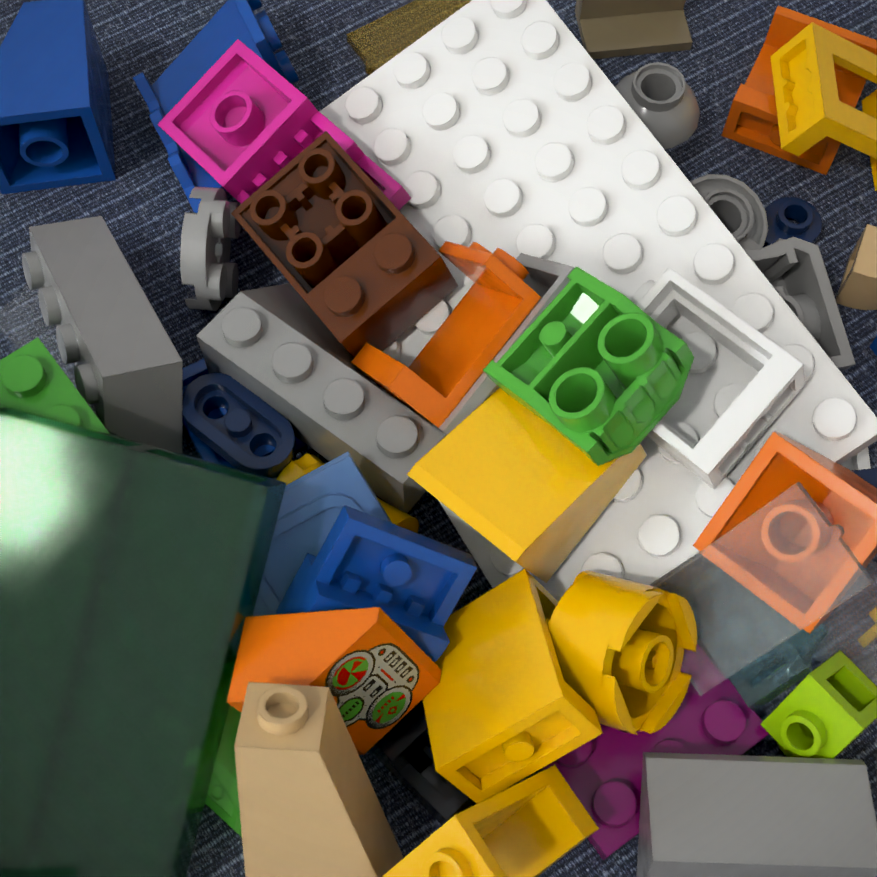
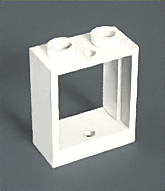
M668 267L656 282L653 280L645 282L632 296L631 301L664 328L680 313L758 371L757 375L696 445L692 444L662 419L647 435V437L715 490L805 385L804 364L671 267Z

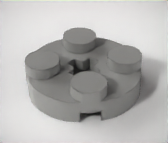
M196 186L192 189L189 198L201 199L198 213L185 212L182 225L180 248L182 285H192L195 287L196 296L185 299L189 309L217 311L224 298H234L237 294L238 265L237 263L230 262L231 238L238 239L241 225L231 212L240 203L228 202L226 192L222 188Z

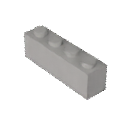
M96 216L29 227L31 252L22 253L25 279L30 290L38 289L39 304L45 324L47 326L56 325V339L64 364L74 363L75 365L74 376L77 390L88 405H94L102 424L108 431L169 462L181 460L183 361L103 217Z
M290 283L240 291L198 333L196 337L209 373L227 374L256 394L290 422L295 437L328 461L349 451L374 494L386 503L408 513L426 492L407 473L446 434L385 393L376 382L351 363L354 357L337 340Z

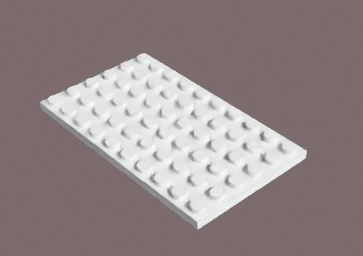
M472 0L319 111L350 137L368 158L405 189L411 199L399 211L442 257L458 284L457 288L382 351L407 367L411 365L474 284L470 278L438 251L445 241L467 247L472 242H476L492 254L496 248H500L515 259L523 253L574 268L577 266L622 293L629 300L645 282L649 280L656 282L664 271L671 267L804 364L805 385L715 490L646 436L640 443L647 454L645 459L549 581L545 583L529 572L558 602L573 584L576 576L582 571L589 570L657 587L702 557L704 554L696 549L693 544L774 431L789 437L840 465L877 441V417L546 0ZM678 313L665 329L686 342L694 356V360L680 399L665 414L662 420L692 444L696 445L757 375L758 371ZM380 386V388H381L385 393H387L388 395H390L391 397H393L391 394H389L386 390H384V389ZM440 502L492 588L525 569Z

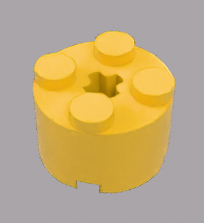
M589 570L580 572L573 584L559 600L551 618H545L563 679L595 709L600 724L636 735L637 731L640 730L649 734L657 732L677 712L687 693L692 675L680 671L684 649L696 652L697 626L692 608L684 597L661 588Z

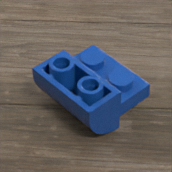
M344 505L318 555L306 554L276 614L380 607L436 662L450 643L444 625L478 567L469 553Z

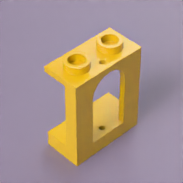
M812 22L770 56L781 149L799 157L828 136L870 156L874 188L877 191V89L861 100L863 112L839 101L834 68L835 63L877 84V55Z

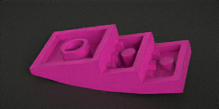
M239 39L234 42L157 124L240 204L325 131L331 135L398 210L411 199L397 181L368 158L358 145L321 114L303 93Z

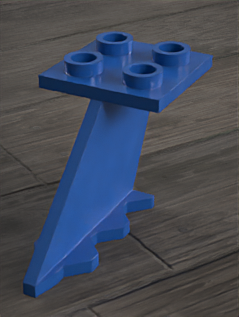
M228 0L153 85L150 84L143 72L133 77L149 108V117L168 152L170 166L184 189L194 213H198L201 199L189 198L194 187L224 188L157 124L237 39L243 42L291 84L300 81L285 50L274 54V51L283 46L265 10L256 15L253 12L262 7L260 0Z

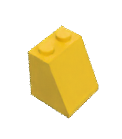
M499 388L416 462L407 475L512 560L547 583L647 454L642 445L639 444L633 452L597 466L551 425Z

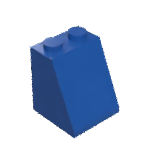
M40 0L24 2L0 46L1 194L116 180L109 77L85 1Z

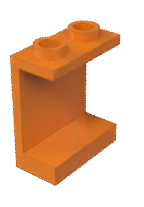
M778 5L763 47L745 85L740 84L733 99L721 136L827 175L841 142L826 136L799 157L781 149L770 56L812 22L877 55V40ZM834 63L839 101L855 108L867 79Z
M445 241L438 250L470 278L474 284L409 367L367 342L351 361L354 366L394 398L438 428L448 418L483 373V369L494 359L541 298L524 282V279L529 274L528 270L514 257L500 248H496L492 254L476 242H472L467 247Z

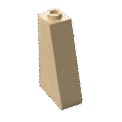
M248 682L234 744L245 877H382L403 859V855L330 688Z

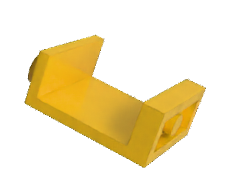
M526 569L521 570L450 615L444 625L450 643L435 662L441 668L440 683L422 699L435 771L477 804L603 734L595 709L563 679L545 619L551 618L558 601Z
M553 765L454 815L382 877H538L599 828L557 767Z

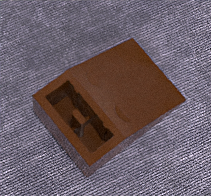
M327 131L231 212L304 301L354 358L366 342L383 351L458 287L442 257Z

